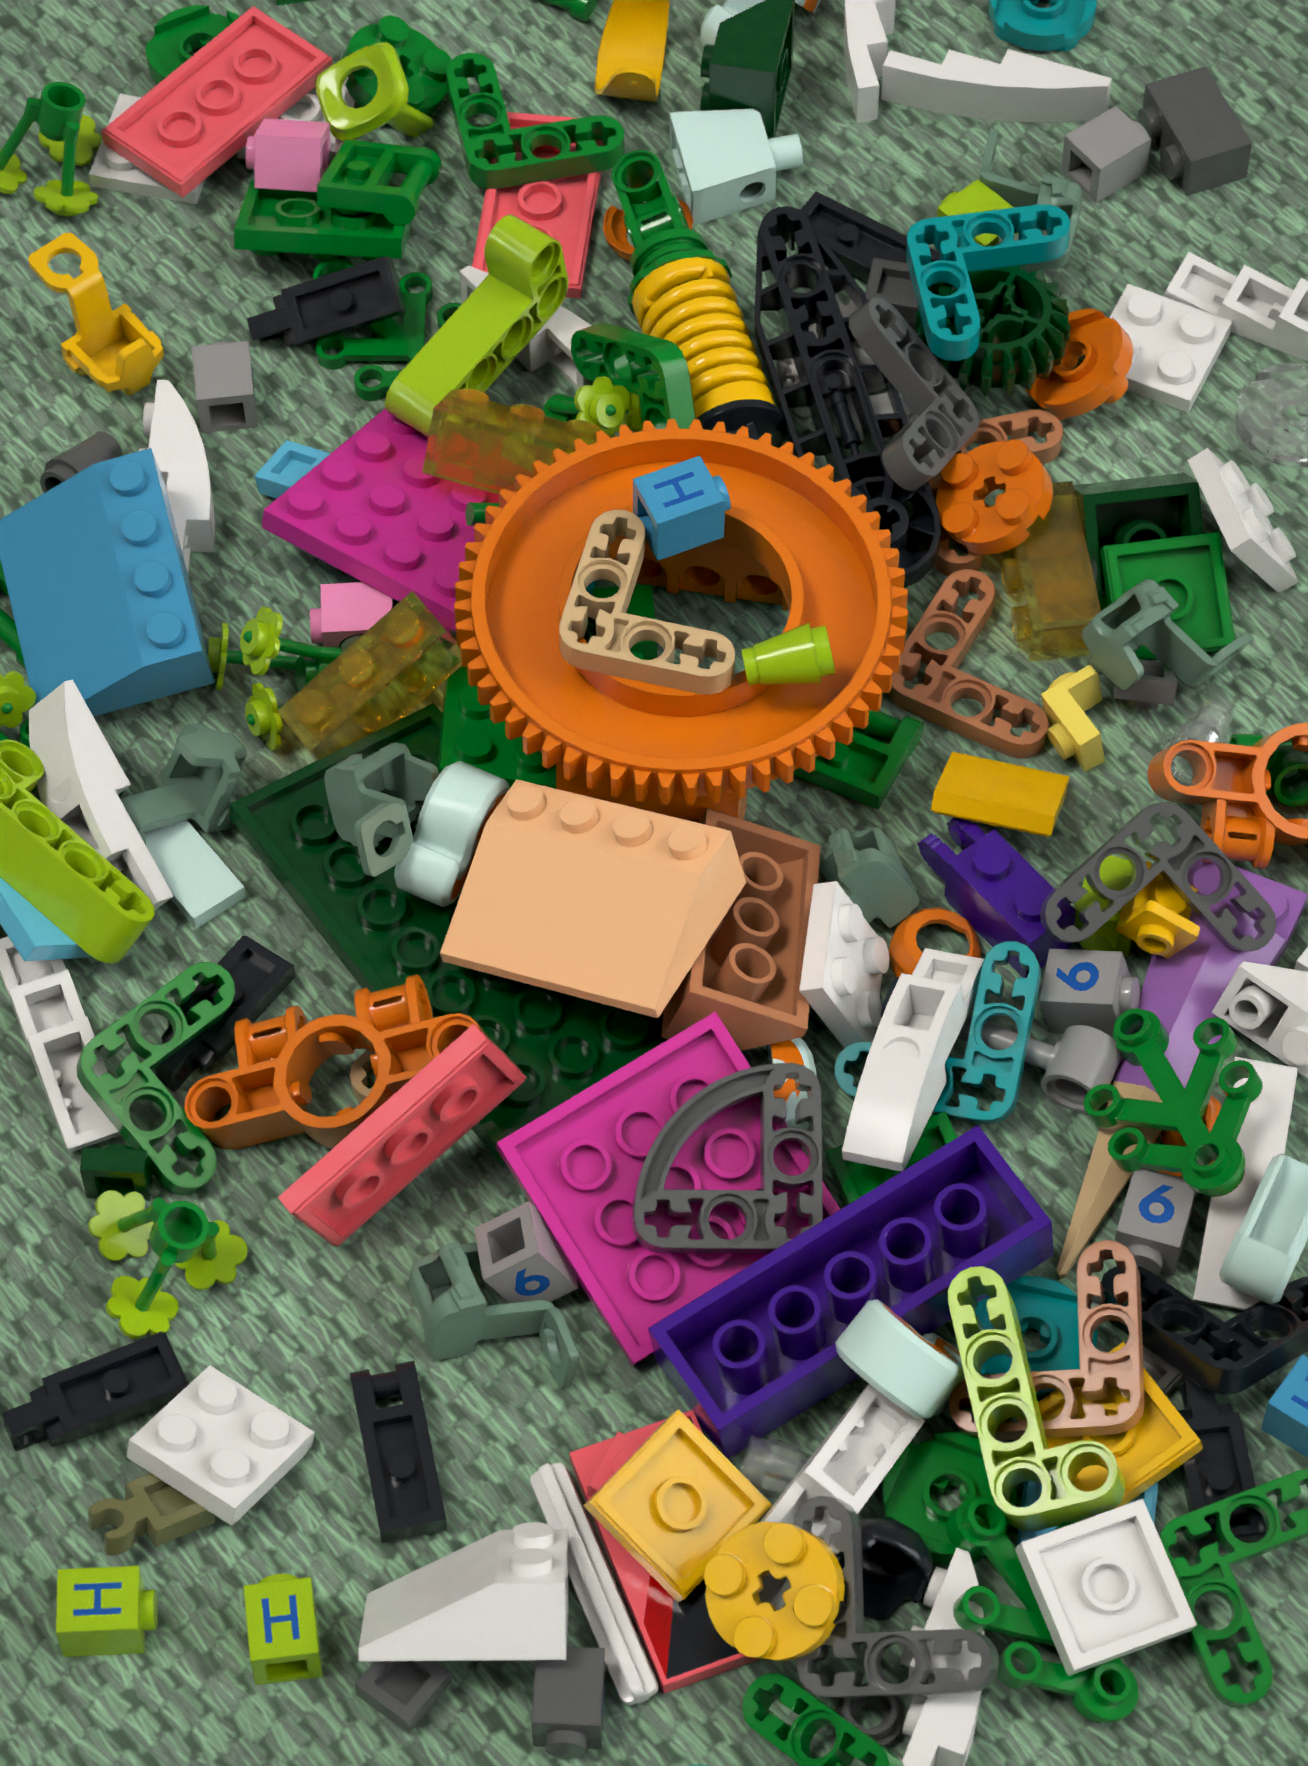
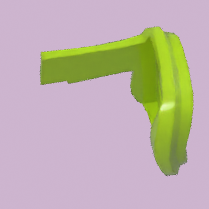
M387 42L375 43L357 50L324 70L316 79V92L326 122L330 123V132L337 139L354 140L387 123L400 134L416 138L433 126V119L407 104L409 89L396 50ZM361 68L372 69L378 80L376 95L366 106L350 108L343 100L342 88L344 81L354 71Z

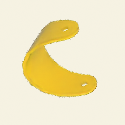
M613 0L597 54L595 94L652 102L658 100L666 49L670 0Z

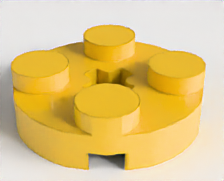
M766 1521L742 1528L722 1544L717 1555L709 1560L704 1571V1581L707 1586L705 1595L706 1605L711 1621L720 1636L729 1645L747 1657L788 1661L803 1657L821 1646L829 1638L836 1625L833 1622L839 1611L840 1601L843 1602L845 1590L841 1566L834 1552L821 1538L803 1530L797 1525ZM770 1573L778 1580L787 1577L791 1586L790 1589L783 1593V1600L786 1605L779 1610H776L772 1603H762L759 1597V1592L764 1588L762 1580Z

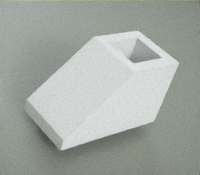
M1243 961L1238 966L1212 1013L1224 1019L1229 1025L1290 1067L1298 1068V1072L1308 1078V972Z

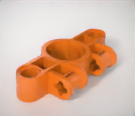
M1298 723L1285 727L1260 739L1252 747L1198 740L1180 741L1156 753L1150 761L1147 774L1148 782L1153 792L1160 798L1171 802L1202 805L1200 827L1228 859L1250 861L1252 867L1265 869L1271 859L1274 842L1284 845H1303L1308 843V819H1285L1275 811L1266 795V791L1270 790L1271 787L1270 772L1266 769L1269 757L1281 743L1292 742L1293 749L1308 752V723ZM1175 756L1187 760L1193 769V779L1189 786L1179 784L1171 774V763ZM1201 859L1202 862L1213 863L1210 860Z
M418 974L408 976L405 984L375 992H371L366 987L357 989L354 995L356 1017L342 1014L328 1015L308 1023L301 1007L295 1005L288 1007L285 1015L255 1023H252L247 1018L236 1021L234 1031L239 1068L213 1074L198 1080L186 1095L184 1109L187 1118L215 1146L222 1149H241L304 1132L317 1143L333 1149L470 1026L475 1024L484 1034L485 1032L470 1016L461 1013L433 1018L424 982ZM354 1049H366L376 1053L370 1055V1060L377 1079L370 1094L356 1108L347 1107L337 1112L335 1116L319 1117L308 1112L306 1104L312 1101V1090L309 1082L315 1070L327 1058L333 1055L353 1054ZM231 1104L229 1112L222 1119L213 1122L216 1112L221 1107Z

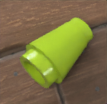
M808 622L757 643L753 647L741 649L749 686L760 683L761 685L822 683L821 677L836 674L826 625L810 628Z

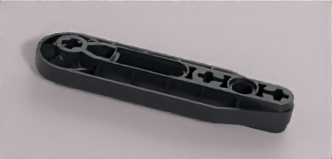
M790 206L777 207L763 217L757 234L754 334L777 406L783 413L786 421L788 440L794 443L793 455L798 458L808 452L813 453L815 456L824 455L827 465L830 464L834 467V483L848 478L852 482L851 497L861 494L866 496V513L877 511L880 514L879 530L889 529L891 533L890 548H896L899 551L898 568H904V588L919 582L934 566L941 546V527L939 511L929 481L915 491H907L892 480L883 464L882 452L886 447L883 439L898 433L908 422L898 391L876 365H858L851 342L856 340L849 327L850 317H842L835 294L844 290L854 304L860 308L867 302L865 292L815 230L804 212ZM785 244H788L791 251H795L794 255L787 257ZM763 272L765 273L769 285L764 289H762ZM796 288H807L812 291H809L807 293H796L792 290ZM761 311H777L784 334L766 341L761 325ZM815 323L818 338H816L813 331H809V326ZM793 359L800 382L782 390L773 360ZM884 383L894 413L875 415L867 390ZM850 393L869 452L860 453L858 447L861 445L858 432L855 430L845 394ZM824 399H829L839 424L844 447L850 450L851 457L845 459L842 457ZM809 407L816 431L798 438L789 408ZM907 501L919 508L910 519L908 512L903 506ZM909 530L933 537L928 552L908 550Z

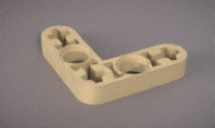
M611 510L598 516L590 528L560 620L559 650L563 659L579 669L698 694L712 695L725 690L730 686L735 675V649L728 638L709 630L627 614L645 556V527L639 517L626 510ZM616 535L625 536L627 539H623L620 543L617 561L609 558V543L615 540ZM609 580L614 582L619 587V590L611 597L597 598L591 596L586 591V588L593 581ZM588 617L596 620V636H592L588 644L580 643L578 639H582L585 635ZM653 641L662 646L664 652L655 659L642 660L635 657L630 649L638 642ZM675 649L683 650V654H680V664H674ZM705 657L716 659V662L711 664L710 669L699 667V664L704 662Z

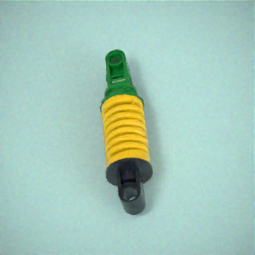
M635 150L623 155L613 167L612 180L625 213L623 218L635 248L630 258V268L634 276L629 285L631 291L627 298L630 311L636 317L642 333L669 340L675 343L682 351L689 370L695 419L700 420L703 430H713L717 422H724L726 433L736 434L742 426L748 427L749 438L758 440L765 433L772 434L771 445L779 448L786 437V421L781 410L774 404V397L769 389L767 377L763 373L761 361L757 357L755 344L750 338L748 325L744 322L743 311L738 305L736 292L731 287L730 279L732 274L725 259L715 256L712 251H708L704 238L698 232L689 228L680 203L657 156L646 150Z

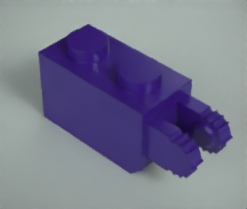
M952 818L946 824L952 840L962 849V852L958 855L932 833L917 843L920 855L924 861L945 882L944 895L948 903L962 917L969 920L973 928L992 947L1005 941H1016L1024 944L1034 952L1041 968L1046 965L1049 949H1069L1072 942L1065 943L1055 940L1046 933L1041 924L1040 910L1042 902L1054 888L994 829L985 834L970 820ZM1061 899L1057 906L1062 914L1056 922L1062 929L1065 926H1074L1076 909L1070 903L1068 904ZM1010 956L1008 963L1023 978H1027L1029 970L1022 968L1019 956Z

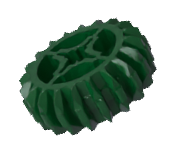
M1025 265L969 271L968 275L980 316L979 347L969 358L960 361H947L936 355L935 357L953 379H958V383L963 391L972 385L978 386L986 397L991 388H1001L1009 396L1016 384L1031 390L1036 378L1048 379L1053 366L1060 365L1061 359L1065 355L1066 342L1070 339L1071 325L1068 323L1069 308L1067 300L1061 298L1058 283H1046L1043 270L1027 273ZM946 282L935 283L933 286L928 287L930 292L939 296L952 295L958 291L955 286ZM917 310L915 323L917 335L929 348L920 313ZM955 316L946 318V328L950 329L952 335H958L954 324Z

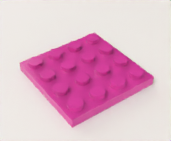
M384 409L263 510L262 528L456 632L454 603L456 602L455 582L459 581L458 566L459 562L465 561L466 542H474V526H468L465 519L466 506L469 502L499 503V492L502 489L515 492V476L520 473L533 478V469L454 427L443 438L432 440L392 416Z
M716 1011L496 1143V1149L529 1202L538 1209L577 1280L631 1367L654 1354L648 1331L649 1327L767 1255L660 1253L648 1250L642 1246L633 1234L631 1219L635 1187L646 1156L664 1125L685 1102L708 1085L735 1072L751 1068ZM760 1097L725 1109L696 1130L676 1155L668 1172L664 1189L760 1191ZM772 1121L773 1131L788 1128L786 1122L782 1125ZM786 1141L780 1143L774 1149V1164L782 1173L795 1176L807 1170L809 1159L799 1143ZM822 1181L824 1220L841 1209ZM773 1185V1195L787 1192L786 1211L782 1217L774 1219L775 1226L786 1228L787 1238L793 1239L797 1237L798 1232L802 1228L809 1227L808 1219L797 1217L796 1197L800 1192L810 1195V1187L807 1185L788 1190ZM689 1203L691 1208L689 1217H671L668 1215L667 1206L659 1204L652 1216L644 1217L645 1225L655 1226L657 1237L661 1238L667 1237L672 1226L691 1225L688 1238L700 1240L696 1222L701 1205ZM728 1204L718 1205L709 1214L710 1228L718 1237L729 1240L737 1238L743 1233L745 1228L744 1216L735 1206Z

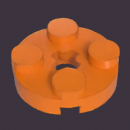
M1089 308L1069 313L1068 323L1071 325L1070 339L1066 342L1065 355L1061 359V364L1053 366L1048 379L1036 378L1031 390L1024 388L1044 411L1052 413L1059 421L1087 413L1102 403H1114L1125 394L1128 388L1126 375L1130 370L1133 359L1132 340L1113 317H1106L1100 310ZM1084 355V361L1077 368L1073 369L1077 365L1078 358Z
M1017 439L995 441L978 446L966 454H955L941 471L943 481L938 488L936 496L940 524L955 542L965 545L969 551L976 554H997L1020 545L1030 536L1026 529L1034 523L1037 516L1039 515L1044 520L1050 510L1053 498V484L1050 474L1023 441ZM996 489L1005 490V493L996 496L995 505L988 507L984 502L985 498Z

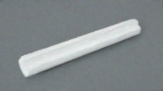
M562 1463L542 1465L538 1468V1471L531 1475L530 1484L546 1523L552 1526L553 1529H568V1575L598 1648H605L606 1667L618 1696L626 1706L644 1703L658 1692V1683L567 1467Z

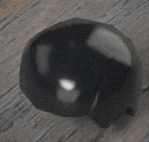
M879 1516L861 1519L859 1522L861 1526L864 1616L878 1620L889 1619L905 1600L912 1598V1602H919L930 1582L933 1556L918 1532L894 1518ZM844 1557L837 1558L841 1568H844ZM844 1590L843 1602L840 1601V1603H839L841 1606H844V1604H845V1599H846L845 1590Z

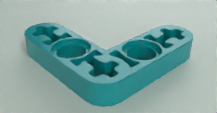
M1039 204L927 218L916 222L910 227L907 232L906 262L927 344L933 354L947 361H960L969 358L979 347L980 316L968 272L1048 262L1060 258L1069 247L1070 218L1066 212L1053 205ZM1040 230H1046L1047 235H1042ZM990 233L1000 237L1003 242L996 246L987 247L979 245L973 238L980 234ZM1014 233H1019L1018 240H1014ZM928 244H934L935 249L940 251L938 261L931 262V252ZM946 282L955 286L958 291L952 295L939 296L930 292L928 287L935 283ZM955 316L954 324L958 335H952L950 329L946 328V318Z
M1005 941L995 945L986 954L982 964L964 1059L947 1058L945 1062L947 1082L931 1115L946 1112L948 1118L979 1124H997L1004 1121L1014 1111L1018 1100L1041 981V967L1034 952L1026 945L1016 941ZM1010 956H1019L1022 968L1029 970L1027 978H1016L1012 991L1014 1001L1025 1000L1023 1010L1021 1011L1006 1003L987 1004L989 994L1002 999L1004 980L1000 974L995 973V968L997 965H1007ZM995 1016L1011 1018L1018 1027V1035L1015 1042L1004 1050L989 1048L982 1039V1030L985 1023ZM856 1042L847 1046L838 1055L835 1063V1077L838 1085L854 1099L857 1092V1080L848 1073L850 1065H860L863 1056H868L872 1045L871 1042ZM954 1072H966L961 1082L964 1086L983 1088L986 1078H994L997 1089L1005 1093L1003 1102L994 1101L989 1111H981L980 1102L977 1098L958 1094L960 1106H948L955 1092Z

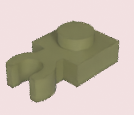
M151 1473L125 1483V1501L115 1498L100 1500L89 1508L88 1526L92 1531L100 1529L105 1525L119 1527L104 1533V1551L107 1556L119 1555L128 1551L135 1543L136 1537L146 1533L154 1546L157 1547L215 1523V1515Z

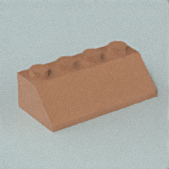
M707 808L698 823L731 831L746 884L666 1005L661 1037L670 1039L715 1011L740 1051L803 1037L808 1029L809 1003L799 992L813 885L818 884L821 845Z

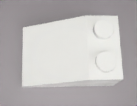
M527 1522L515 1526L513 1530H499L367 1593L358 1648L359 1661L566 1660L569 1609L568 1529H553L552 1526L545 1523Z

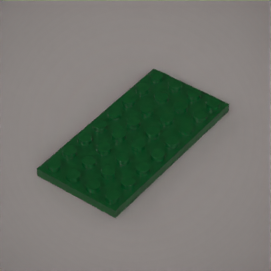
M432 703L230 803V819L362 988L366 987L371 992L405 984L408 976L418 974L426 987L433 1018L456 1013L470 1016L478 1023L488 1038L527 1077L517 1089L472 1128L500 1166L504 1168L507 1165L496 1149L498 1141L669 1039L661 1037L664 1010L659 1018H654L443 962L440 951L459 897L454 903L443 908L399 889L394 878L396 865L376 877L368 876L363 872L358 847L353 846L351 842L343 840L335 828L325 788V772L353 754H362V759H365L394 742L405 744L412 756L434 764L438 768L442 712ZM386 788L381 791V793L400 799L399 795L394 791ZM419 814L410 823L413 836L416 831ZM385 837L378 842L379 845L374 849L379 856L388 850L392 838Z

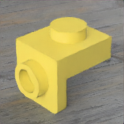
M1088 665L1076 673L1068 672L1061 675L1052 682L1048 690L1041 693L1044 712L1048 716V723L1051 726L1046 729L1051 744L1062 759L1066 760L1073 756L1084 772L1105 762L1100 732L1084 713L1102 700L1099 675L1092 665Z

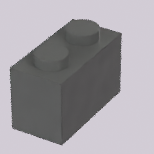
M1206 66L1145 84L1143 108L1138 110L1137 115L1138 123L1145 128L1151 140L1155 141L1159 148L1161 165L1165 175L1169 180L1177 179L1186 196L1247 178L1252 143Z

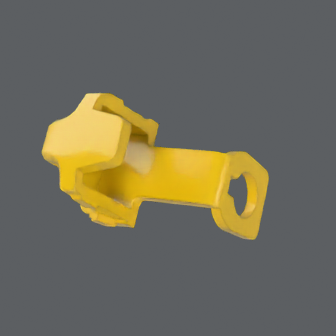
M64 233L33 252L28 257L29 267L49 289L58 293H67L77 332L74 336L61 343L62 356L66 365L80 376L89 375L95 383L103 387L107 392L121 389L126 395L132 396L148 386L154 369L164 357L161 340L153 331H149L126 303L112 311L106 284L99 271L96 254L73 233ZM62 253L74 254L81 260L79 266L81 275L73 279L69 274L55 273L50 270L49 262L54 256Z

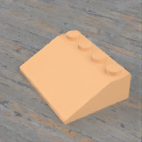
M516 779L485 824L440 951L443 962L659 1018L746 884L732 833L730 830Z

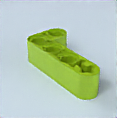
M509 214L501 218L495 224L486 240L484 255L489 273L488 276L399 373L387 392L385 399L386 411L432 440H439L452 430L556 313L566 296L568 275L560 242L514 215Z
M6 739L0 741V877L90 956L104 963L115 964L120 962L154 917L155 910L151 900L141 889L30 793L44 774V766L38 755L26 745L15 740Z
M983 1266L970 1267L961 1271L952 1280L948 1289V1304L991 1494L999 1510L1005 1514L1006 1521L1014 1528L1022 1531H1039L1059 1526L1062 1522L1080 1521L1115 1509L1125 1493V1478L1113 1453L1104 1444L1090 1440L1048 1448L1016 1306L1002 1277L994 1270ZM981 1295H988L990 1298L987 1301V1310L994 1329L984 1330L974 1311L977 1308V1297ZM995 1355H1006L1012 1358L1010 1370L1004 1376L998 1379H987L981 1376L982 1366L988 1358ZM1018 1417L1027 1421V1428L1020 1439L1012 1443H1002L995 1440L997 1427L1004 1420ZM1090 1465H1099L1108 1470L1106 1482L1100 1488L1094 1491H1082L1075 1487L1077 1474L1083 1468ZM1024 1481L1040 1483L1042 1485V1492L1034 1504L1020 1508L1010 1504L1009 1497L1012 1490L1018 1484Z

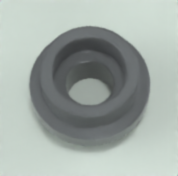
M869 1683L861 1684L862 1687L869 1685ZM897 1696L840 1698L837 1703L836 1712L885 1748L890 1746L902 1731L904 1712ZM871 1709L880 1714L882 1722L877 1727L865 1728L858 1723L857 1715L863 1710Z

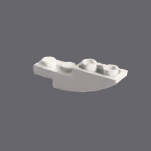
M157 380L154 403H145L143 413L144 436L150 437L148 448H140L139 451L149 448L153 451L165 482L188 573L191 552H214L216 526L210 474L201 436L184 400L169 380Z
M73 679L63 682L29 710L30 749L38 755L44 766V774L37 782L41 802L141 889L151 900L154 910H156L174 897L118 796L131 784Z
M925 948L913 974L901 973L877 1028L861 1075L843 1143V1160L901 1172L905 1170L947 1082L945 1062L976 1000L984 959Z
M956 1547L948 1570L938 1566L935 1568L923 1603L925 1606L932 1608L925 1628L913 1625L911 1631L962 1629L957 1624L953 1615L954 1603L970 1587L979 1586L968 1551ZM969 1601L971 1612L979 1618H984L982 1607L974 1601ZM935 1641L927 1642L932 1660L928 1684L936 1683L932 1669L951 1668L960 1670L963 1675V1681L969 1680V1670L981 1665L980 1654L970 1652L967 1647V1641L962 1642L960 1654L947 1656L932 1655ZM904 1646L900 1664L909 1667V1679L915 1669V1659L911 1650ZM981 1691L963 1694L915 1695L902 1730L903 1734L911 1736L904 1757H898L903 1766H965L973 1741Z

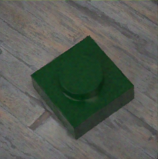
M109 1144L103 1148L83 1147L80 1173L87 1198H98L101 1193L112 1190L121 1193L123 1197L129 1192H138L145 1201H150L153 1177L147 1150H136L124 1144Z

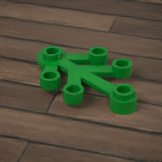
M339 258L325 260L315 268L313 279L353 267L354 265L347 260ZM411 272L400 279L399 285L407 313L403 314L402 325L394 318H389L365 326L379 338H345L339 334L320 339L316 343L318 363L326 369L335 370L344 367L349 361L410 362L425 346L426 305L433 297L430 277L421 272ZM413 286H420L425 289L417 294L407 291ZM449 303L439 309L437 313L438 330L461 306L460 303ZM329 348H339L342 350L337 355H327L324 353ZM377 365L361 367L354 375V386L357 396L366 401L382 399L402 370L385 371ZM368 379H376L381 382L375 387L362 385Z
M1139 1008L1123 1012L1114 1024L1113 1039L1117 1042L1116 1047L1128 1063L1143 1067L1163 1103L1123 1098L1115 1086L1100 1084L1093 1087L1086 1094L1083 1103L1084 1109L1092 1121L1101 1128H1110L1117 1124L1180 1132L1187 1146L1148 1143L1140 1130L1134 1127H1126L1115 1132L1108 1142L1110 1156L1117 1166L1126 1172L1147 1168L1182 1173L1183 1179L1188 1186L1198 1193L1210 1197H1220L1231 1193L1240 1185L1245 1173V1154L1236 1140L1251 1102L1257 1099L1262 1091V1079L1253 1065L1244 1060L1231 1062L1222 1069L1225 1059L1236 1049L1237 1038L1224 1019L1213 1017L1201 1022L1194 1031L1193 1041L1200 1052L1187 1085L1184 1088L1164 1054L1169 1045V1035L1158 1017L1151 1011ZM1222 1035L1216 1043L1208 1044L1213 1037ZM1248 1078L1242 1086L1233 1088L1240 1079ZM1218 1080L1219 1086L1226 1095V1098L1210 1132L1202 1118ZM1112 1101L1108 1108L1098 1111L1104 1103ZM1137 1144L1132 1152L1122 1155L1129 1146Z
M980 1496L967 1498L947 1519L946 1532L951 1544L955 1548L968 1551L972 1557L986 1555L1026 1609L1001 1604L997 1596L990 1589L983 1586H973L966 1590L954 1603L953 1615L957 1624L964 1630L976 1632L989 1630L1055 1646L1015 1551L1016 1547L1005 1534L1007 1528L1005 1514L999 1510L992 1499ZM974 1514L981 1517L989 1529L982 1528L976 1522ZM1079 1521L1062 1522L1054 1530L1060 1529L1062 1527L1071 1525ZM969 1601H974L982 1607L985 1615L984 1618H979L971 1612ZM1014 1642L998 1655L999 1667L997 1676L1003 1684L1013 1689H1021L1028 1685L1070 1695L1078 1712L1091 1721L1102 1723L1118 1722L1130 1714L1136 1706L1138 1700L1137 1682L1131 1670L1121 1662V1657L1068 1676L1063 1664L1043 1661L1038 1650L1027 1642ZM1011 1656L1019 1658L1025 1664L1026 1674L1019 1673L1014 1669L1011 1663ZM1100 1679L1107 1682L1113 1688L1115 1695L1108 1694L1102 1688Z

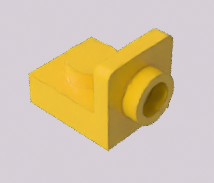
M1149 861L1145 862L1147 868H1149L1152 865V863ZM1159 873L1122 907L1116 931L1134 940L1142 950L1168 959L1198 939L1200 927L1189 921L1192 909ZM1190 885L1191 889L1197 893L1198 889Z

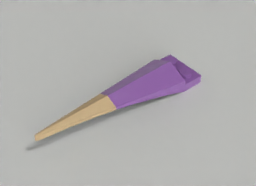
M1201 859L1191 865L1187 874L1188 884L1198 889L1197 894L1204 896L1213 893L1219 886L1221 879L1217 866L1214 863L1202 862ZM1235 866L1269 903L1275 913L1277 925L1275 934L1270 942L1255 951L1239 952L1231 950L1213 934L1192 910L1189 921L1200 927L1198 939L1168 959L1161 955L1152 954L1140 993L1138 1008L1153 1012L1168 1032L1169 1045L1164 1054L1184 1088L1187 1085L1200 1052L1193 1041L1196 1027L1206 1019L1218 1017L1212 1011L1238 966L1243 961L1276 966L1284 954L1306 907L1307 893ZM1233 886L1226 898L1211 905L1209 909L1216 915L1220 908H1227L1238 922L1232 930L1236 937L1250 935L1255 938L1258 932L1253 924L1259 916L1255 910L1242 913L1230 902L1231 898L1240 895L1239 890ZM1222 1035L1213 1037L1208 1044L1216 1043ZM1122 1057L1113 1082V1086L1117 1088L1122 1097L1163 1103L1143 1067L1132 1065ZM1112 1101L1107 1102L1106 1108L1111 1105ZM1117 1124L1110 1128H1099L1057 1265L1056 1275L1058 1280L1067 1276L1133 1175V1172L1121 1170L1110 1156L1108 1142L1112 1135L1122 1128L1134 1127L1142 1132L1148 1143L1153 1144L1162 1130ZM1137 1144L1129 1146L1122 1155L1132 1152Z

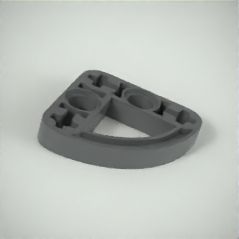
M795 1063L756 1066L735 1072L715 1081L685 1102L672 1115L656 1137L639 1173L633 1197L631 1219L633 1234L638 1242L648 1250L660 1253L769 1254L792 1240L787 1238L786 1228L775 1226L774 1219L782 1217L786 1211L787 1192L773 1195V1185L788 1190L807 1185L810 1187V1195L800 1192L796 1197L797 1217L808 1219L809 1227L802 1228L797 1236L823 1221L822 1100L820 1083L813 1071L804 1065ZM788 1078L795 1080L797 1090L807 1091L808 1098L801 1099L796 1106L795 1125L808 1122L809 1131L797 1127H788L777 1131L772 1129V1121L783 1125L786 1120V1102L782 1098H774L773 1091L780 1090ZM760 1097V1191L664 1189L668 1172L676 1155L696 1130L725 1109ZM786 1141H793L802 1145L809 1157L807 1170L795 1176L786 1175L779 1171L773 1160L774 1149L777 1145ZM689 1203L701 1205L696 1222L700 1240L688 1238L691 1225L672 1226L666 1238L657 1237L655 1226L645 1225L644 1217L652 1216L659 1204L667 1206L668 1215L671 1217H689L691 1214ZM723 1204L733 1205L738 1208L745 1220L743 1233L737 1238L729 1240L715 1235L708 1221L712 1209Z

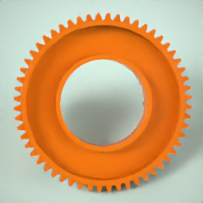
M668 419L666 428L657 430L650 420L644 421L642 431L634 433L626 424L620 425L619 436L610 438L601 430L596 432V443L588 445L580 438L574 440V452L571 454H567L559 448L553 450V464L551 465L536 460L533 463V478L519 473L515 476V492L502 489L499 492V507L487 506L485 509L486 524H475L474 542H466L465 561L459 562L458 566L459 581L455 582L456 602L454 603L457 646L460 647L462 667H467L468 683L470 687L477 686L478 702L481 706L490 704V718L493 723L505 721V735L509 740L522 736L523 752L526 755L539 751L542 753L543 767L548 769L556 764V789L697 823L707 808L744 820L749 788L757 786L764 793L770 791V781L780 778L787 784L793 782L794 770L802 768L808 773L815 770V758L820 755L828 760L835 757L836 741L849 745L853 740V726L865 729L868 726L869 710L877 712L880 710L882 693H890L893 674L898 673L900 668L901 653H904L908 619V589L904 588L905 571L904 568H898V549L890 548L891 533L889 529L879 530L880 514L877 511L866 513L867 498L864 494L851 497L852 482L848 478L834 483L833 466L829 464L816 469L814 467L815 455L808 452L799 458L794 456V443L789 441L779 448L772 446V434L765 433L758 440L749 438L748 427L742 426L736 434L726 433L724 422H717L713 430H703L699 419H693L689 428H679L675 419ZM701 456L711 476L719 475L729 493L731 508L725 511L724 537L658 561L645 539V556L636 583L666 587V592L678 594L680 589L724 596V601L736 603L738 598L782 605V610H789L788 621L782 633L808 622L810 628L826 625L836 674L821 677L822 683L761 685L760 683L749 686L746 671L743 670L734 675L732 683L725 690L709 695L588 671L570 665L563 659L559 650V625L590 528L595 519L604 512L611 510H626L633 513L634 478ZM616 535L615 540L609 543V558L617 561L620 543L623 539H627V537ZM584 637L578 639V642L588 644Z

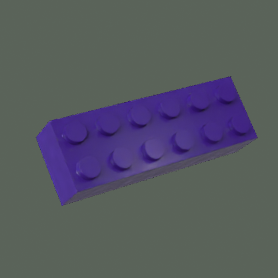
M979 1125L649 1327L648 1331L656 1361L689 1409L694 1411L698 1422L716 1448L729 1459L860 1377L839 1357L835 1342L869 1300H879L921 1336L925 1333H931L952 1319L948 1304V1289L952 1280L961 1271L970 1267L983 1266L994 1270L1002 1277L1005 1285L1054 1256L1052 1222ZM988 1295L977 1297V1303L987 1298Z

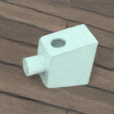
M754 109L670 113V149L686 204L689 206L694 220L693 225L775 200L776 171L803 166L802 147L798 134L768 139L761 114Z

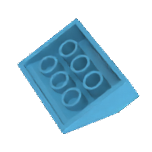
M151 448L95 463L0 519V560L29 685L36 693L34 706L63 682L72 679L93 717L215 683L165 482Z

